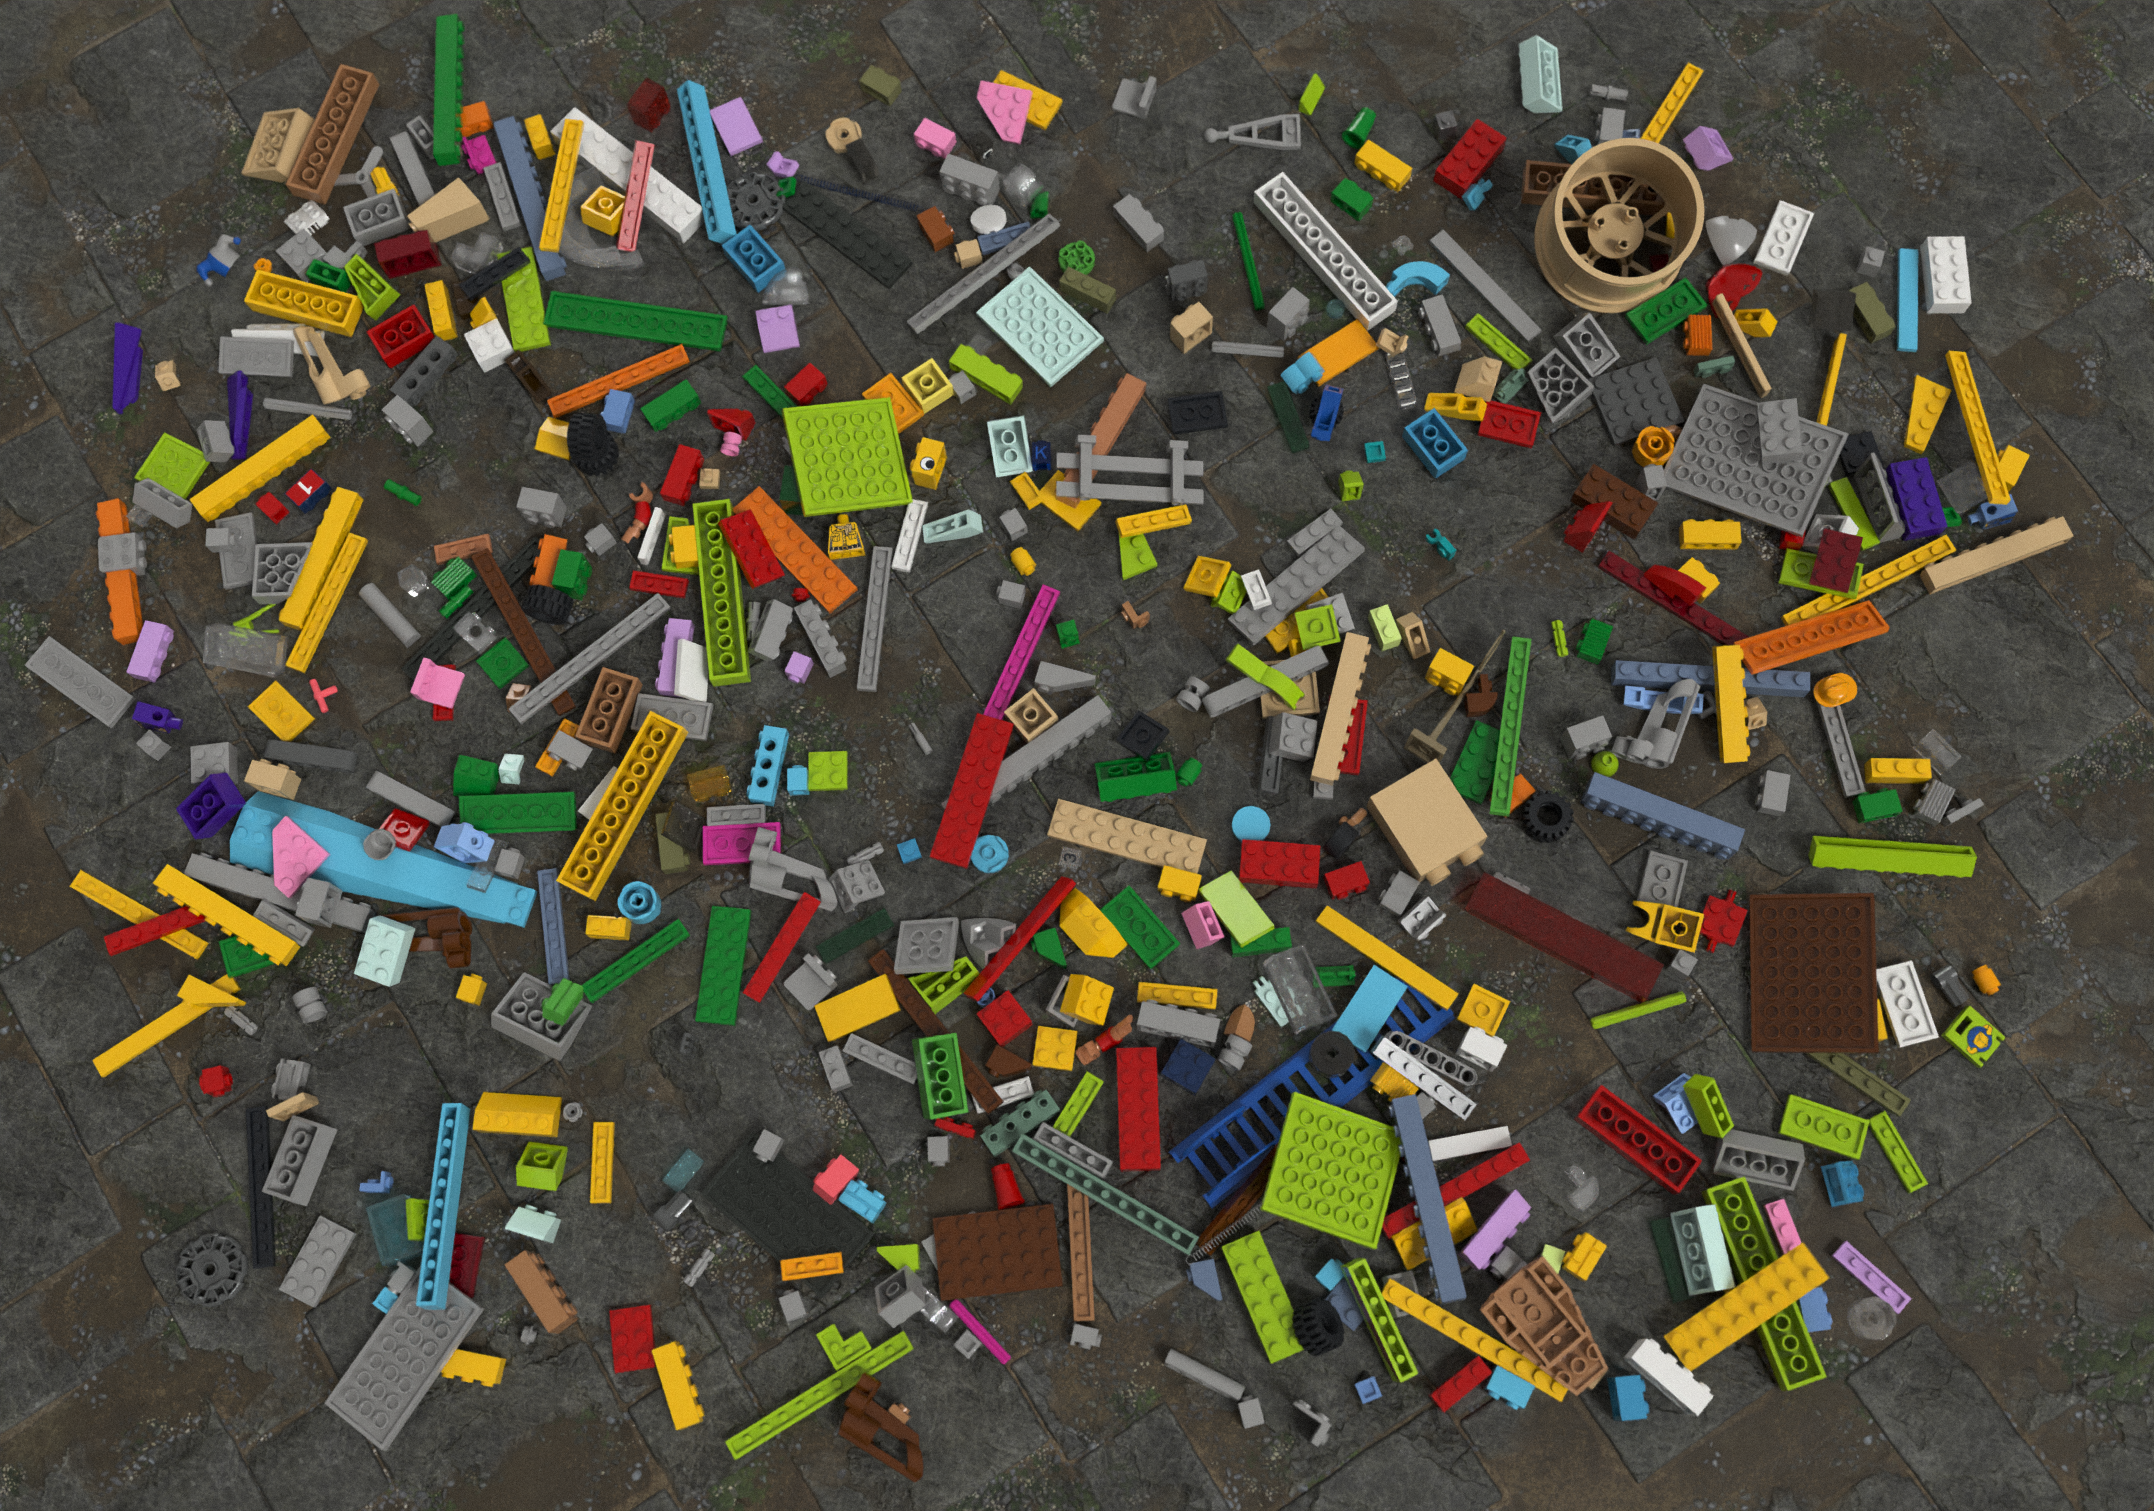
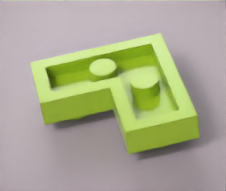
M832 1324L816 1334L836 1371L872 1350L863 1331L844 1341L836 1325Z

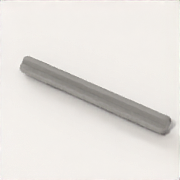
M265 398L263 406L266 409L313 414L345 420L352 419L353 415L350 409L272 398Z

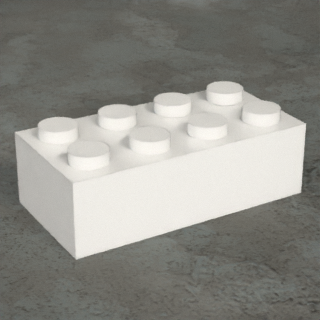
M1927 237L1920 247L1927 313H1964L1971 305L1965 237Z
M1651 1338L1650 1340L1638 1339L1623 1359L1688 1416H1699L1714 1397L1709 1393L1711 1389L1703 1382L1698 1383L1693 1379L1694 1375L1687 1368H1680L1676 1364L1677 1360L1669 1353L1665 1355L1659 1349L1661 1346Z

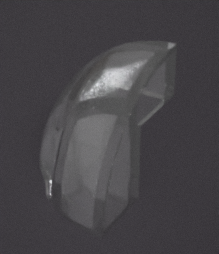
M791 267L778 272L766 286L763 295V305L809 304L807 286L805 282H802V272L800 269Z

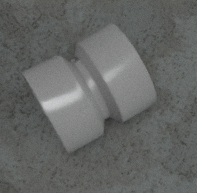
M1191 676L1184 685L1185 690L1180 691L1176 701L1187 710L1197 712L1202 705L1201 699L1207 696L1211 689L1200 679Z
M316 987L303 989L292 997L295 1006L300 1009L299 1015L303 1023L317 1021L327 1014L324 1003L319 1001L321 998Z
M1230 1034L1225 1043L1226 1049L1221 1050L1217 1060L1234 1070L1240 1071L1245 1062L1243 1057L1248 1056L1252 1045L1244 1039Z

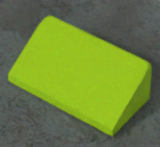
M1313 74L1299 101L1298 110L1307 115L1312 114L1325 89L1318 74Z

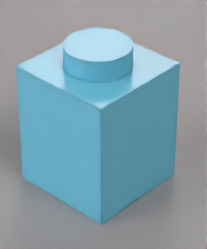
M802 765L787 768V789L790 796L809 795V771L807 768H804Z
M1331 1258L1314 1278L1330 1292L1343 1278L1344 1274L1340 1266L1344 1264L1338 1259L1334 1261Z

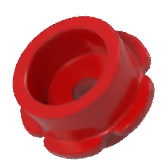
M795 588L793 589V594H791L797 602H806V599L810 597L808 589Z

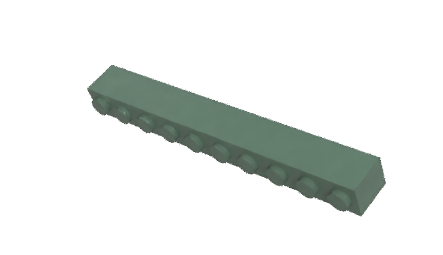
M1023 1133L1012 1150L1015 1154L1187 1255L1190 1254L1199 1238Z

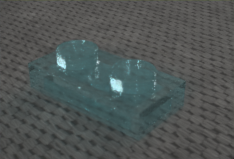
M687 1149L662 1181L678 1192L685 1187L705 1161L690 1149Z

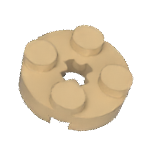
M838 118L830 124L831 126L826 131V138L834 152L847 153L860 147L862 133L857 122L854 123L849 118ZM844 132L848 135L846 138H841Z

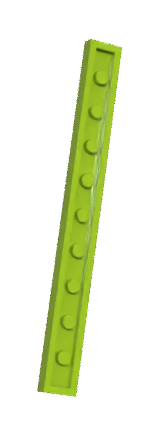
M902 1331L725 1441L734 1459H739L856 1386L864 1372L872 1376L914 1350L913 1345L905 1331Z

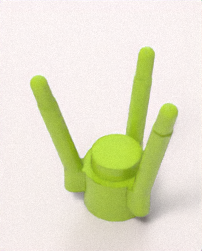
M269 604L248 617L233 622L236 633L239 636L244 635L246 638L255 635L279 633L278 629L251 632L254 629L251 620L257 618L276 604Z

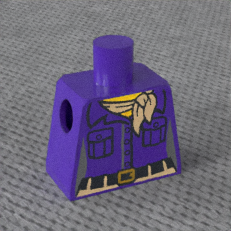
M137 701L132 720L140 728L168 734L172 728L177 730L182 728L183 719L176 718L170 710Z

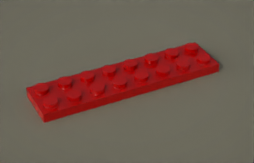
M977 713L930 854L931 859L965 869L968 868L1014 728V723Z

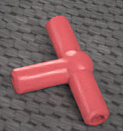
M311 679L309 683L314 693L313 697L317 701L321 712L326 713L329 709L324 698L337 693L338 689L334 685L321 691L317 680Z

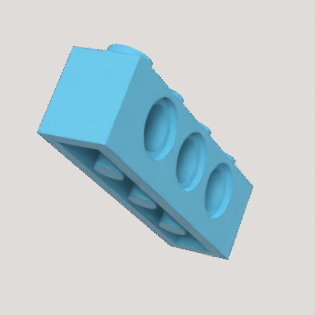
M764 725L763 731L759 733L760 747L755 751L756 765L752 767L751 778L753 779L751 785H748L746 794L751 803L774 807L789 738V732L785 728ZM770 744H775L776 746L772 751L767 750ZM766 762L772 763L770 768L763 769V765ZM761 781H768L765 787H759Z

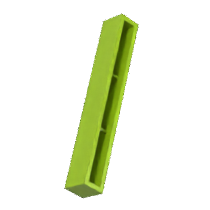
M1824 836L1812 837L1808 855L1812 866L1818 868L1834 867L1837 869L1848 868L1859 871L1875 870L1877 872H1906L1918 875H1949L1959 878L1972 877L1977 859L1973 848L1969 846Z

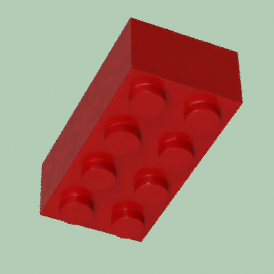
M1477 119L1436 169L1433 181L1463 200L1462 196L1468 188L1478 182L1502 152L1507 137Z
M1242 839L1239 881L1241 883L1316 889L1319 878L1320 845Z

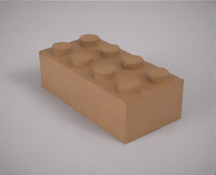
M605 667L602 668L575 735L578 741L616 754L637 701L638 693H640L643 686L637 677Z
M524 1250L506 1263L505 1267L548 1333L559 1334L579 1319L576 1315L578 1311L572 1303L569 1304L565 1299L567 1294L561 1286L558 1287L554 1282L556 1277L550 1269L546 1270L543 1265L545 1263L543 1257L539 1253L536 1254L535 1252Z

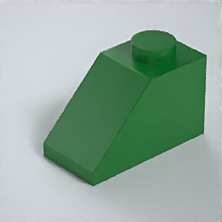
M1056 928L1034 934V940L1031 941L1033 951H1038L1039 957L1062 969H1066L1067 964Z

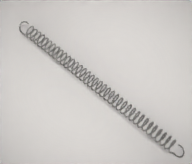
M1251 1211V1212H1248V1215H1247V1216L1250 1218V1220H1252V1219H1251V1217L1249 1216V1213L1254 1217V1215L1252 1214V1211ZM1211 1239V1241H1208L1207 1245L1212 1249V1247L1209 1244V1242L1213 1244V1241ZM1202 1245V1248H1199V1250H1196V1253H1195V1254H1196L1198 1257H1199V1255H1198L1197 1251L1203 1256V1254L1201 1253L1200 1249H1202V1250L1204 1251V1249H1203V1246H1204V1245Z

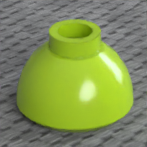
M1601 751L1592 758L1591 766L1594 772L1611 777L1617 772L1619 762L1613 753Z

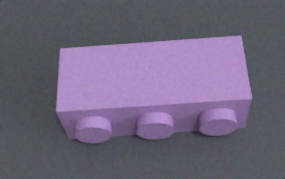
M145 620L126 673L133 678L155 683L156 679L160 676L163 660L167 657V649L169 643L173 640L174 631L167 625Z

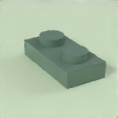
M1734 356L1697 363L1693 371L1695 378L1701 376L1706 378L1715 373L1725 374L1729 372L1735 364Z

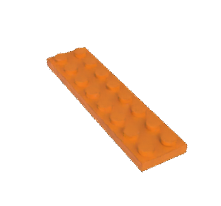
M760 486L733 508L735 515L750 509L752 510L776 558L805 589H808V592L829 614L858 590L846 575Z
M1870 600L1739 640L1734 642L1733 645H1740V648L1743 649L1744 658L1742 662L1753 675L1887 633L1890 627Z

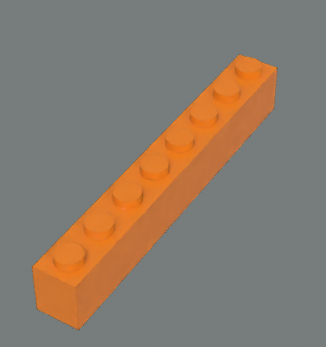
M117 498L97 503L98 510L96 511V516L100 523L98 528L100 537L130 533L127 505ZM130 569L106 572L107 578H105V583L109 589L107 599L111 605L110 619L114 627L112 629L113 638L122 645L138 642L143 628L136 574Z

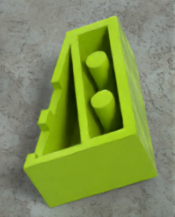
M355 254L344 266L365 308L366 314L374 320H377L400 296L358 254Z
M963 957L954 961L953 971L926 972L916 977H910L908 980L934 1014H936L965 992L979 975V972L967 957Z

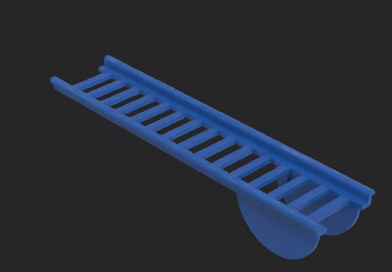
M1394 976L1395 979L1408 986V990L1431 1017L1422 1024L1402 998H1400L1396 1006L1415 1028L1408 1036L1424 1043L1455 1019L1454 1013L1450 1008L1447 1011L1442 1008L1437 1012L1424 995ZM1389 1015L1385 1021L1386 1025L1391 1031L1404 1033ZM1335 1022L1170 1150L1169 1154L1177 1163L1188 1156L1212 1189L1204 1194L1203 1197L1208 1205L1214 1208L1244 1184L1280 1139L1281 1132L1258 1104L1260 1099L1267 1095L1285 1118L1288 1108L1273 1089L1282 1083L1291 1095L1293 1092L1300 1093L1289 1079L1292 1074L1298 1071L1322 1102L1341 1108L1372 1084L1370 1079L1384 1061L1380 1058L1375 1060L1368 1050L1366 1053H1363L1355 1047L1369 1065L1362 1072H1359L1336 1043V1040L1340 1037L1331 1032L1337 1023ZM1379 1032L1374 1039L1376 1043L1381 1037ZM1414 1044L1409 1046L1410 1053L1416 1049ZM1328 1046L1353 1076V1079L1348 1083L1344 1084L1320 1054ZM1310 1060H1315L1338 1089L1330 1097L1304 1066ZM1250 1107L1275 1138L1267 1146L1243 1117V1113ZM1233 1120H1236L1259 1150L1251 1158L1226 1128ZM1221 1134L1241 1159L1235 1165V1170L1210 1140L1211 1137L1215 1139ZM1202 1144H1204L1228 1175L1220 1183L1217 1182L1194 1152Z

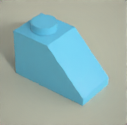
M1566 135L1554 144L1555 148L1570 164H1573L1582 154L1592 148L1589 139Z

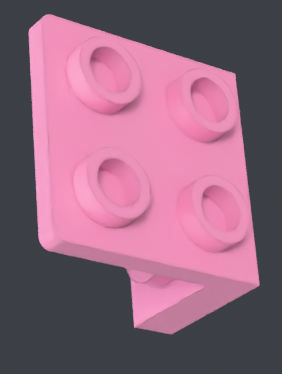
M423 658L410 693L419 700L452 709L465 674L437 666L431 659Z

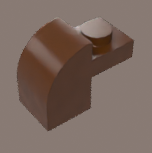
M1480 674L1477 680L1479 693L1466 694L1464 699L1466 718L1486 715L1493 708L1498 693L1491 692L1492 681L1488 680V674Z

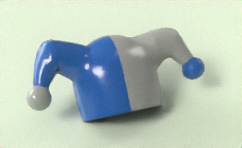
M221 235L216 246L208 252L207 259L197 265L196 270L205 281L206 286L213 284V281L208 278L207 272L215 271L223 277H227L229 269L240 257L237 252L229 247V243L239 245L241 243L239 237L233 238L228 235Z

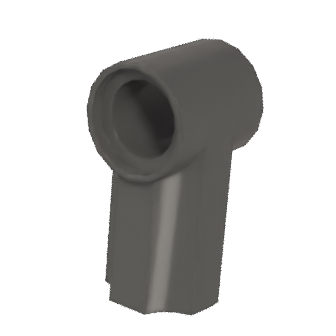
M1945 965L1930 975L1934 986L1943 991L1953 1007L1970 998L1959 983L1958 975L1952 966Z
M679 1190L666 1205L657 1210L652 1219L666 1232H669L678 1223L679 1217L693 1201L683 1191Z

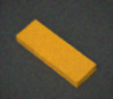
M564 718L535 768L553 777L562 760H553L548 756L550 753L546 751L558 730L576 739L575 735L579 725Z
M842 1252L780 1260L782 1281L844 1273Z

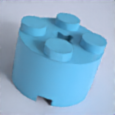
M635 881L627 884L622 889L618 897V907L621 913L634 924H646L659 916L661 912V899L659 894L650 885Z

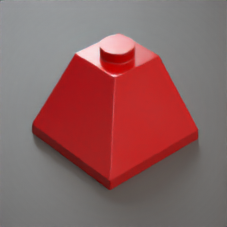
M709 409L707 411L713 428L723 432L737 433L742 436L744 441L747 440L756 424L753 414L747 410Z

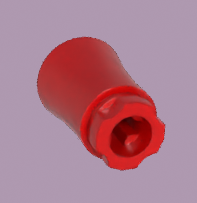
M1005 1163L993 1167L991 1172L998 1210L1009 1209L1024 1203L1025 1200L1019 1190L1010 1164Z

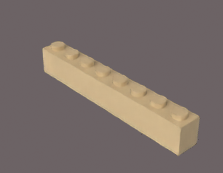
M2063 516L2057 519L2052 517L2044 521V524L2038 525L2036 523L2029 526L2023 532L2017 530L2007 538L2001 536L1993 540L1991 544L1983 543L1978 545L1975 550H1964L1958 554L1959 556L1954 558L1948 556L1942 559L1941 563L1935 564V562L1924 566V570L1919 575L1930 595L2065 544L2073 537V534Z
M1346 633L1313 765L1311 781L1333 786L1334 780L1338 781L1341 769H1337L1339 762H1343L1345 751L1341 750L1343 744L1347 745L1350 734L1346 733L1347 726L1351 727L1354 715L1350 714L1352 708L1356 709L1358 697H1355L1356 690L1360 691L1363 681L1359 677L1360 673L1365 672L1367 662H1364L1365 655L1369 656L1371 644H1368L1369 637Z

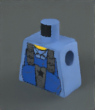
M2009 494L2011 501L2007 505L1990 504L1989 502L1979 505L1974 514L1967 516L1969 525L1980 524L1981 529L1984 530L2010 523L2018 512L2012 495Z

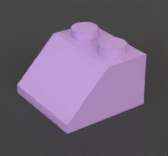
M1699 126L1683 139L1686 144L1685 148L1689 154H1692L1693 162L1698 169L1711 170L1733 160L1720 134L1715 129Z
M792 305L756 311L764 353L800 347Z

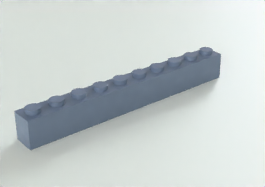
M514 116L493 122L541 273L546 281L567 275L565 267H567L565 258L560 256V252H562L561 246L559 253L541 251L539 248L546 216L545 207L548 205L545 197H541L540 192L543 191L539 181L536 182L535 177H538L535 167L531 166L530 162H533L530 151H526L528 143L525 136L522 137L521 135L524 132L520 122H516Z
M1616 660L1611 667L1612 686L1670 689L1679 681L1693 679L1700 685L1699 691L1709 690L1710 692H1715L1713 666ZM1744 668L1745 679H1742V684L1746 689V694L1805 697L1810 691V672L1766 670L1752 675L1747 668Z
M1416 1094L1392 1099L1388 1109L1390 1117L1395 1119L1396 1125H1393L1395 1137H1399L1401 1145H1398L1400 1157H1404L1406 1165H1403L1405 1177H1409L1411 1185H1408L1410 1197H1414L1416 1205L1413 1206L1415 1218L1419 1217L1421 1224L1418 1226L1420 1238H1424L1426 1246H1423L1426 1259L1429 1258L1431 1264L1428 1267L1430 1279L1435 1281L1436 1287L1433 1288L1435 1299L1440 1301V1305L1465 1300L1467 1296Z

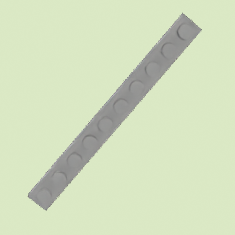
M1050 214L1046 215L906 322L909 327L917 334L925 330L943 314L953 309L955 305L967 298L976 289L982 287L984 283L995 277L1000 271L1011 265L1013 261L1060 227L1058 220Z
M657 593L508 708V710L522 725L670 610V606Z

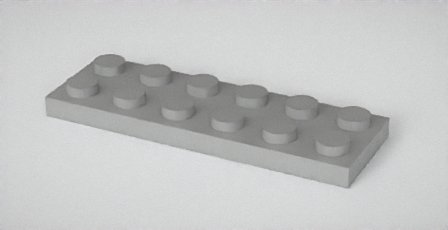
M50 636L25 664L27 668L110 728L116 724L136 700L132 695Z

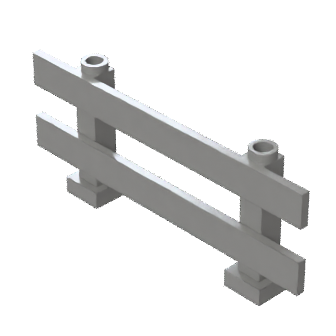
M1077 435L1075 448H1079V454L1056 453V468L1079 469V482L1056 481V497L1080 498L1083 501L1107 499L1172 503L1174 506L1183 504L1203 505V489L1184 488V475L1203 477V461L1184 460V454L1188 449V441L1170 440L1168 442L1166 453H1171V459L1092 455V449L1096 444L1095 435ZM1092 470L1171 475V488L1092 483Z

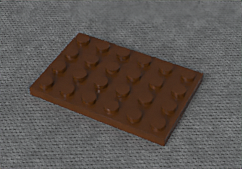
M1053 1204L933 1218L941 1301L1063 1286Z

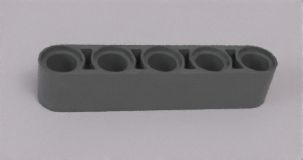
M267 740L263 756L264 760L344 773H354L358 758L357 753L348 750L278 740Z

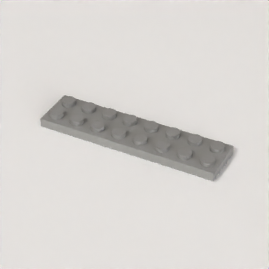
M1338 525L1266 586L1272 602L1271 605L1254 610L1249 600L1228 618V622L1251 644L1255 645L1365 551L1364 546Z

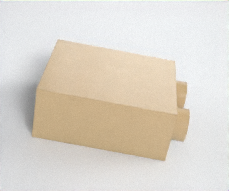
M1437 759L1432 760L1371 796L1368 801L1367 808L1411 877L1419 882L1427 879L1431 886L1436 885L1451 875L1447 867L1460 859L1463 865L1467 866L1484 855L1480 847L1488 836Z

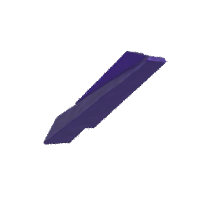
M115 322L113 409L118 414H122L123 409L130 403L134 404L139 396L143 349L138 347L142 330Z
M236 371L227 379L230 441L234 446V454L231 456L233 460H246L253 394L247 388L248 378L242 371Z

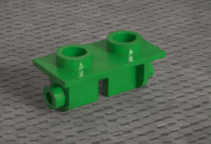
M1353 965L1314 967L1315 987L1355 985Z

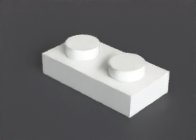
M1259 570L1241 575L1254 610L1272 604Z

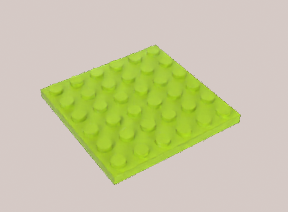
M890 397L782 409L804 517L913 503Z
M1293 1092L1260 1210L1373 1250L1376 1249L1400 1158L1398 1145H1401L1399 1137H1395L1392 1126Z

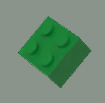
M561 549L552 580L554 589L562 591L576 600H582L583 595H586L588 589L587 580L592 574V567L583 553Z

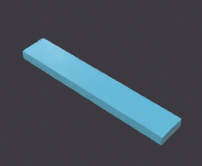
M1900 248L1898 250L1897 351L1916 352L1918 347V250Z

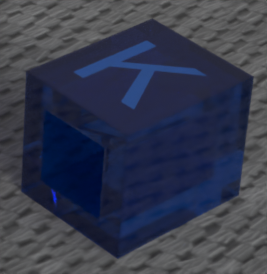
M1044 440L1032 442L1033 470H1051V442Z

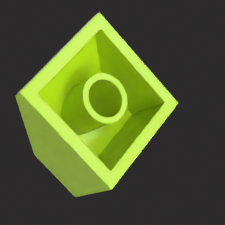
M528 1142L516 1166L517 1186L556 1191L563 1177L568 1147Z

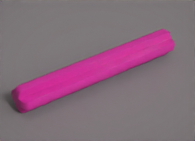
M954 1299L949 1307L1002 1364H1006L1011 1356L958 1299Z

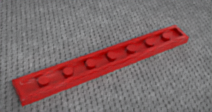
M1061 876L965 990L964 994L967 998L977 1002L981 999L1074 888L1076 883L1073 879Z

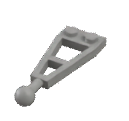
M1300 114L1278 115L1229 126V131L1217 132L1215 129L1209 128L1205 131L1204 138L1209 143H1213L1217 139L1229 138V143L1278 150L1301 149ZM1282 123L1283 142L1258 139V128ZM1252 130V138L1234 136V133Z

